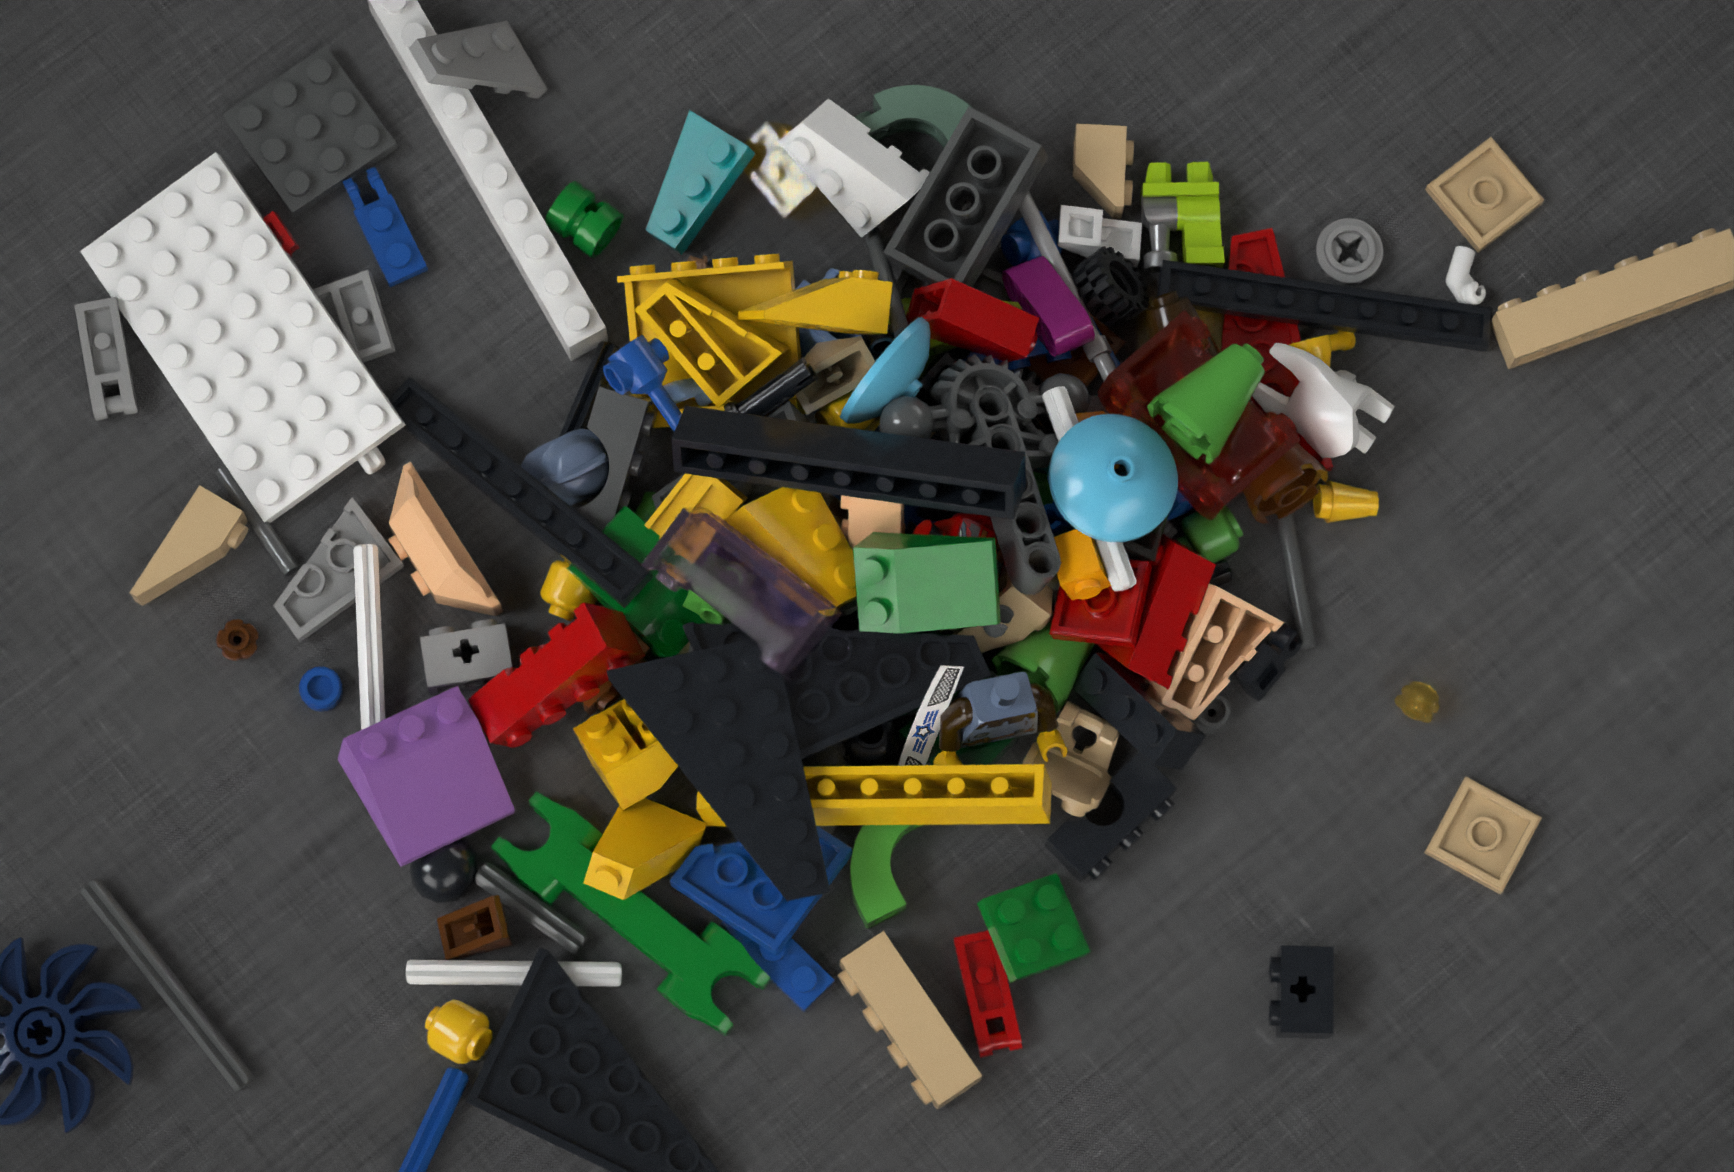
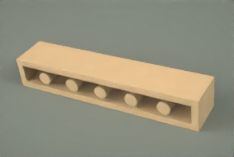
M1711 228L1691 238L1693 242L1678 247L1676 242L1668 243L1654 250V256L1639 261L1638 256L1629 257L1615 264V270L1600 275L1599 270L1590 271L1576 278V284L1561 288L1560 284L1551 285L1537 292V298L1522 302L1521 298H1515L1497 307L1498 312L1495 313L1491 320V328L1508 369L1734 289V237L1730 228L1718 233L1715 228Z

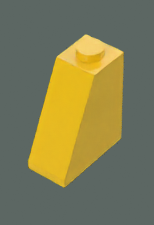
M643 798L625 810L618 806L593 851L583 884L625 900L679 869L694 847L700 846L707 823L647 798Z

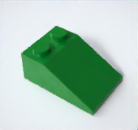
M624 506L601 532L651 571L654 577L624 609L572 565L567 570L606 608L623 612L632 631L650 647V651L654 656L660 658L675 656L689 642L682 625L689 622L706 623L698 614L683 607L688 592L700 570L695 565H690L665 544L656 532L651 528L645 527V522L627 506Z
M873 532L853 547L859 631L911 633L998 625L1001 622L995 538Z

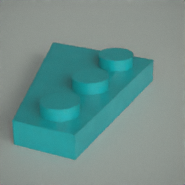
M689 110L646 231L652 237L683 255L753 158L755 152L746 144Z

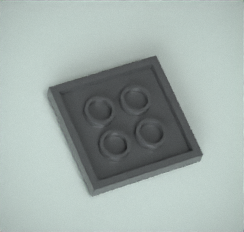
M326 46L222 114L224 122L294 218L343 185L342 181L349 178L353 179L398 148L395 140Z

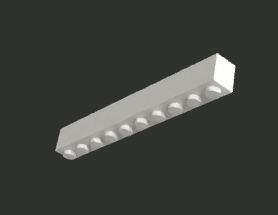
M367 0L371 14L570 360L572 361L595 349L601 341L608 342L606 326L469 89L428 83L408 49L418 38L437 35L418 1Z

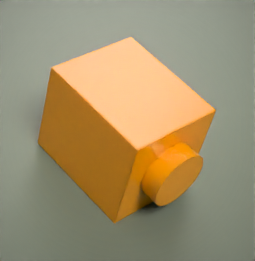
M1077 529L1054 537L1061 562L1057 576L1061 587L1072 601L1095 597L1102 589L1111 586L1094 538L1081 533Z

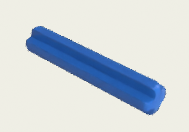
M454 1067L446 1069L398 1172H426L469 1081V1076L465 1072Z

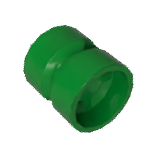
M572 181L564 188L550 207L545 222L548 228L560 237H573V246L594 259L612 241L623 222L624 214L606 201L596 203L595 193L578 181Z

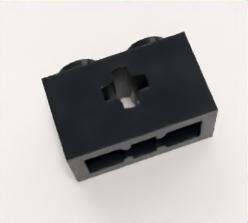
M1281 945L1277 951V957H1270L1269 981L1270 983H1277V1000H1270L1269 1026H1276V1038L1329 1039L1333 1035L1334 947ZM1298 982H1303L1304 990L1311 991V994L1303 1002H1299L1297 994L1290 992Z

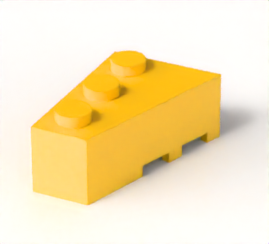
M676 278L665 282L634 309L717 408L728 402L789 349L788 346L747 321L738 320L737 315Z

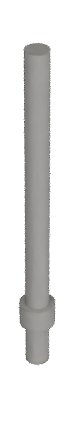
M1028 192L1019 210L1041 255L1049 261L1088 313L1094 328L1095 340L1083 345L1082 348L1089 362H1095L1107 389H1115L1122 385L1123 381L1110 356L1112 349L1105 335L1099 334L1082 298H1080L1077 292L1078 289L1030 192Z

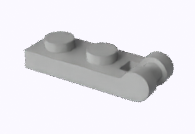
M112 297L75 304V313L95 420L109 419V414L123 411L125 415L138 413L137 399L117 298ZM119 384L120 395L105 398L103 387Z

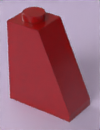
M953 278L914 289L906 314L909 325L919 317H923L929 322L930 339L985 356L992 354L993 358L1001 361L1008 359V362L1027 358L1034 349L1038 334L1035 331L1039 317Z

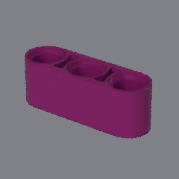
M1039 256L1003 270L1002 280L1011 302H1019L1023 311L1039 317L1035 332H1037L1039 340L1052 356H1058L1095 340L1094 328L1088 313L1044 256Z

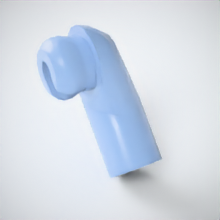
M693 378L673 381L663 386L675 404L695 397L697 404L700 406L712 403Z

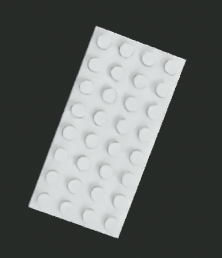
M215 152L80 252L111 298H117L120 311L263 522L272 523L406 424L289 254L281 246L282 244L266 224L262 215L225 161Z

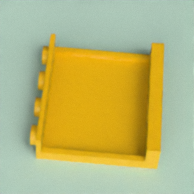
M777 253L755 255L754 264L738 265V257L712 259L713 268L697 269L696 261L671 263L670 272L658 273L655 271V264L630 266V275L617 276V282H624L630 342L640 335H644L648 342L654 338L658 339L634 309L665 282L673 278L678 279L738 316V312L794 291L793 261L780 262V255ZM747 321L788 346L789 349L721 407L717 408L713 402L706 406H700L697 404L695 397L676 404L681 413H683L685 406L725 411L724 406L727 403L741 402L770 380L790 368L801 359L799 328ZM667 349L669 360L663 364L668 371L662 385L692 378ZM637 394L643 397L650 398L648 394ZM796 395L789 399L803 415L806 414ZM653 403L651 410L657 411L653 428L670 427Z

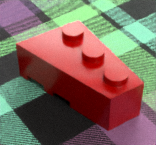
M1159 532L1155 540L1147 545L1142 555V561H1149L1152 571L1136 647L1097 645L1126 668L1169 689L1173 677L1167 674L1175 650L1179 652L1184 651L1188 639L1181 636L1189 614H1198L1216 564L1193 549Z

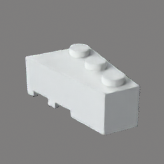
M828 98L784 136L779 143L862 238L910 200L921 189L930 172L926 169L920 172L900 158L902 155L900 150L893 145L887 149L868 135L871 130Z

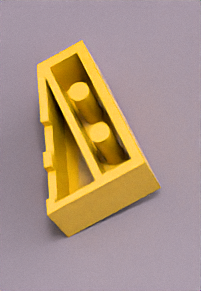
M781 487L742 506L721 522L730 532L735 530L753 548L750 552L759 561L764 559L781 576L779 582L816 619L841 608L857 598L853 551L820 492Z

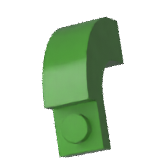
M863 825L859 831L852 851L850 884L855 906L866 929L906 911V902L891 872L890 859L898 842L909 832L923 825Z

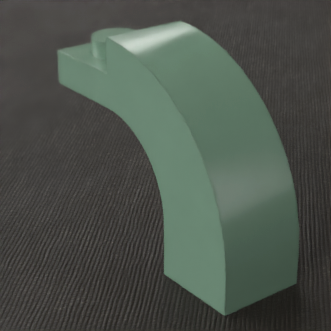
M903 85L874 94L873 109L875 113L871 114L870 111H865L855 116V118L871 129L868 135L877 142L898 132L916 131L934 138L945 148L970 105L958 96L939 88L924 85Z

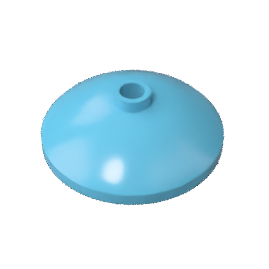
M923 317L914 320L882 353L846 402L840 414V418L847 424H856L880 417L883 408L892 400L903 395L915 397L923 386L918 381V378L922 374L929 357L931 331L928 321Z
M1101 414L1077 423L1058 442L1049 464V486L1052 498L1059 512L1075 529L1100 541L1127 542L1150 533L1166 518L1176 498L1178 474L1170 449L1152 428L1137 419L1125 415ZM1114 465H1123L1127 470V475L1119 476L1116 474Z

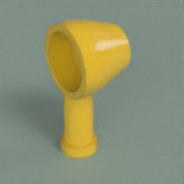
M1338 331L1335 334L1290 344V346L1307 351L1330 367L1331 352L1352 349L1355 346L1356 338L1352 332Z

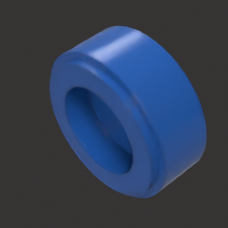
M315 667L308 670L302 676L299 683V693L303 702L310 709L324 712L333 709L339 704L343 696V684L338 674L332 669Z

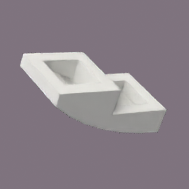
M1061 205L1058 232L1059 247L1084 257H1089L1103 246L1106 248L1112 247L1115 253L1119 251L1124 255L1125 262L1130 260L1133 264L1132 267L1137 268L1140 260L1142 223L1102 218L1103 210Z

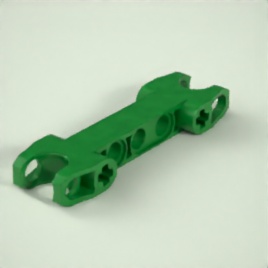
M536 791L528 802L534 811L550 825V836L547 842L537 850L522 851L507 840L498 837L491 846L492 850L508 865L519 882L546 904L551 906L563 890L566 891L668 973L656 988L667 1001L687 1017L702 1022L722 1035L727 1036L734 1026L729 1017L721 1012L712 1001V990L715 984L722 978L739 976L763 991L771 981L769 975L753 960L743 944L712 921L698 937L641 891L622 900L583 884L593 851L603 834L574 810L564 807Z

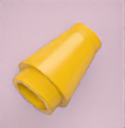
M1327 481L1325 485L1318 484L1316 486L1319 493L1313 498L1314 515L1316 518L1324 519L1326 523L1377 515L1379 508L1377 491H1369L1368 489L1333 481Z

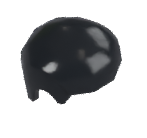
M461 838L411 862L412 885L422 897L436 903L459 899L474 880L477 871L476 852L465 838Z

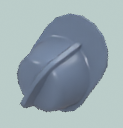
M578 429L568 432L537 447L526 455L520 465L569 506L601 491L605 487L609 475L607 451L601 440L589 429Z

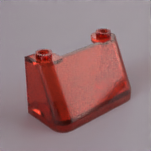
M1184 310L1107 376L1098 390V397L1109 414L1125 415L1137 419L1152 428L1164 440L1173 455L1177 467V490L1200 515L1208 520H1213L1297 445L1301 439L1296 434L1297 428L1287 415L1284 413L1277 415L1271 411L1264 415L1250 399L1219 456L1212 463H1205V454L1196 459L1174 443L1161 428L1166 422L1159 413L1152 418L1147 406L1155 396L1213 358L1208 352L1210 348L1208 337L1211 335L1208 327L1201 319L1196 316L1191 317Z

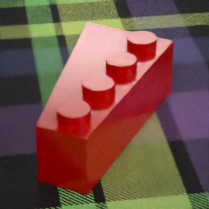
M583 602L574 610L577 617L576 620L568 625H565L564 622L558 623L548 632L551 640L547 644L530 647L519 656L521 666L503 669L472 695L468 701L489 742L510 748L525 744L532 738L533 731L542 725H550L562 719L566 715L565 710L576 702H584L596 696L600 692L599 687L609 680L607 670L633 665L644 657L645 654L623 612Z

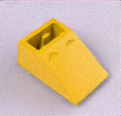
M625 699L599 714L591 716L587 721L573 728L591 765L622 810L659 790L678 767Z

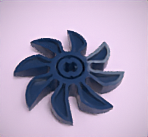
M19 937L11 942L0 954V995L13 1005V1010L9 1016L4 1017L0 1015V1038H5V1044L0 1049V1085L14 1072L15 1068L20 1065L23 1067V1072L18 1077L13 1090L0 1106V1126L21 1124L36 1116L47 1103L48 1085L46 1078L51 1072L55 1071L56 1081L60 1089L65 1133L76 1129L88 1116L95 1097L94 1081L75 1065L76 1056L80 1053H85L98 1060L127 1085L131 1086L134 1065L126 1044L108 1030L83 1032V1025L88 1020H94L104 1015L143 1010L139 1001L130 992L117 985L92 983L87 984L74 997L71 1003L65 1004V997L70 992L74 981L99 949L96 946L76 944L53 953L41 966L40 985L42 991L35 998L32 996V989L28 981L23 938ZM41 1026L52 1030V1037L46 1036L48 1040L46 1044L35 1039L37 1032L42 1033L39 1029Z

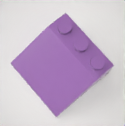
M458 686L343 738L338 761L400 867L515 812L481 726Z

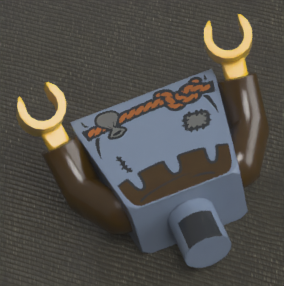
M1018 672L966 684L940 716L939 748L943 751L935 757L933 764L963 765L956 754V751L961 748L1036 733L1037 730L1041 732L1037 737V744L1044 761L1049 762L1047 752L1053 747H1059L1062 757H1066V745L1060 731L1056 729L1058 721H1056L1057 716L1050 691L1035 682L1029 683L1026 672Z

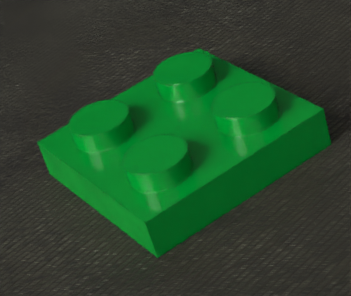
M1057 873L983 898L977 903L1010 983L1074 961L1090 953V949Z

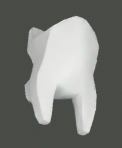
M1275 343L1269 353L1288 368L1300 382L1291 397L1280 394L1259 382L1252 396L1262 409L1280 425L1300 433L1322 458H1334L1345 455L1354 447L1366 453L1375 442L1376 437L1358 423L1355 412L1357 409H1361L1385 423L1391 416L1395 406L1369 386L1357 383L1356 375L1345 370L1334 372L1322 360L1307 351L1287 344Z

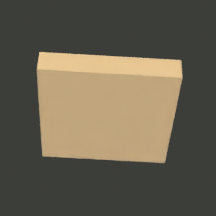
M1492 137L1467 154L1425 188V191L1477 253L1490 245L1544 202L1543 197Z
M1465 776L1424 853L1501 894L1542 817Z

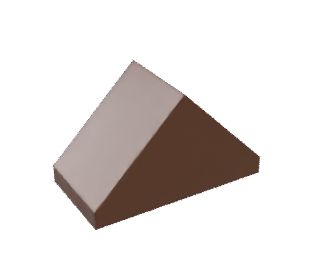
M492 895L437 918L446 960H455L512 946L503 903L499 895Z

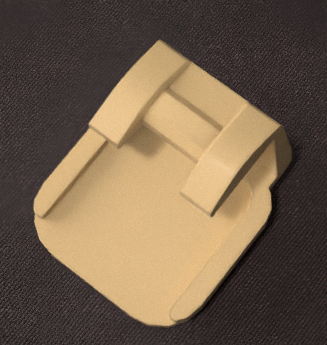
M1067 701L1056 720L1058 721L1056 729L1060 731L1067 748L1066 757H1062L1059 747H1053L1047 752L1049 762H1046L1041 755L1037 742H1034L1022 764H1044L1052 782L1051 794L1062 800V809L1073 816L1083 817L1086 812H1090L1099 806L1110 784L1111 776L1107 773L1120 733L1106 719ZM1079 725L1095 732L1097 737L1096 742L1091 746H1085L1083 751L1074 748L1076 741L1073 738V730Z

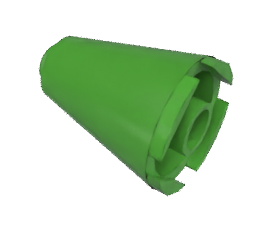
M1232 344L1155 396L1147 406L1148 412L1152 418L1158 413L1166 422L1160 429L1175 444L1196 459L1205 454V463L1210 464L1219 456L1265 374V370L1261 365L1264 359L1249 344H1244L1242 347L1238 344Z
M1052 614L1050 621L1040 631L1034 630L1023 641L1003 647L996 653L990 665L991 670L998 677L1026 672L1029 683L1035 682L1050 691L1055 711L1058 713L1063 709L1095 643L1053 639L1049 634L1053 618Z

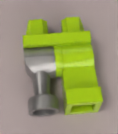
M1166 162L1149 163L1145 183H1143L1140 192L1141 220L1143 225L1149 229L1152 249L1151 252L1146 253L1144 256L1145 272L1159 274L1162 260L1178 262L1177 254L1169 251L1170 231H1182L1183 263L1223 268L1225 260L1221 236L1219 182H1213L1209 162L1188 163L1186 166L1187 182H1171V164Z

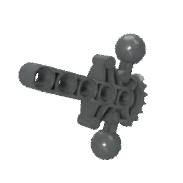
M974 354L972 357H968L966 362L961 359L955 361L950 368L943 370L940 374L938 382L934 384L930 391V396L939 404L938 406L928 407L925 402L917 397L904 395L888 403L883 408L880 416V432L930 439L932 432L939 431L943 441L959 443L965 436L967 444L994 446L999 449L1025 452L1026 487L1015 519L992 516L990 518L1012 585L1021 593L1034 595L1041 592L1059 571L1061 562L1032 471L1035 468L1044 469L1049 466L1051 456L1058 444V439L1055 434L1045 435L1042 429L1038 430L1032 420L1034 417H1042L1052 425L1042 398L1043 393L1047 390L1064 386L1067 389L1075 413L1087 412L1090 404L1089 391L1083 381L1072 374L1058 373L1047 378L1040 385L1038 391L1028 392L1024 382L1020 379L1022 377V369L1014 373L1008 369V359L996 365L992 354L985 357L982 362ZM981 408L987 410L991 416L985 414ZM1017 524L1023 526L1027 530L1028 534L1022 532L1018 528ZM1029 564L1035 565L1040 573L1034 571Z

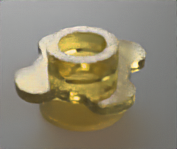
M1418 681L1404 685L1401 689L1403 694L1397 695L1394 700L1406 716L1426 723L1431 722L1433 719L1432 713H1438L1440 709L1437 692L1429 685Z

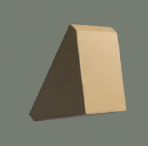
M862 336L818 342L804 357L807 364L809 363L818 377V381L796 394L805 413L808 415L854 390L873 366L875 360Z

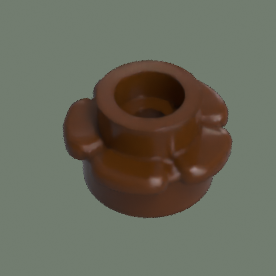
M233 619L225 624L224 629L219 630L216 644L218 648L222 649V655L228 660L248 659L254 655L258 648L256 640H258L259 634L251 623L245 624L241 619ZM236 636H240L242 638V641L239 644L234 643V638Z

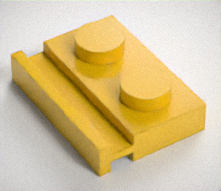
M684 474L644 526L648 529L651 528L660 536L659 538L690 565H693L725 527L721 522L736 512L747 500V497L726 479Z

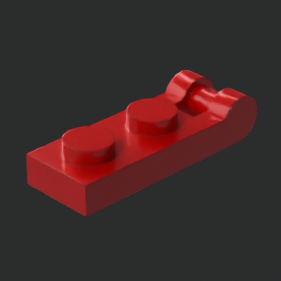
M989 931L954 937L953 943L979 1057L992 1056V1051L1008 1048L1009 1051L1023 1049L1007 974ZM1002 1018L1004 1031L989 1034L986 1021Z

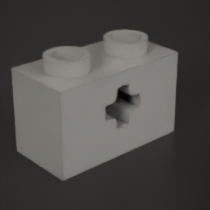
M494 619L481 620L472 623V629L455 631L454 627L451 626L431 629L429 636L420 637L427 687L430 695H438L458 686L460 691L483 687L503 669L513 667L506 624H497V620ZM471 647L473 652L472 662H463V659L460 657L463 655V648Z

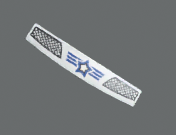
M940 665L913 721L898 766L926 765L940 730V716L951 702L963 671V666Z

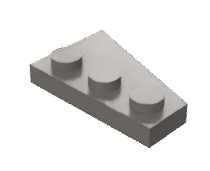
M508 21L418 38L408 48L430 84L472 89L475 85L493 87L495 93L509 94L511 90L525 91L526 97L538 99L548 90Z
M353 497L343 509L344 512L333 527L329 528L320 540V545L310 559L301 566L273 605L299 642H302L356 602L353 553L356 545H377L379 584L404 567L401 560Z

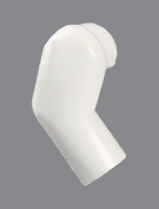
M1464 246L1455 247L1446 276V284L1458 303L1477 305L1484 301L1486 290L1483 285L1478 286V282L1474 281L1469 274L1475 251Z

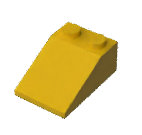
M853 270V272L839 271V278L823 279L738 312V320L854 335L887 334L893 282L878 280L879 272Z

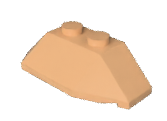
M411 461L405 464L402 469L389 521L394 536L389 538L388 541L401 561L407 557L416 569L410 576L423 597L431 593L438 604L492 616L499 615L503 610L498 598Z

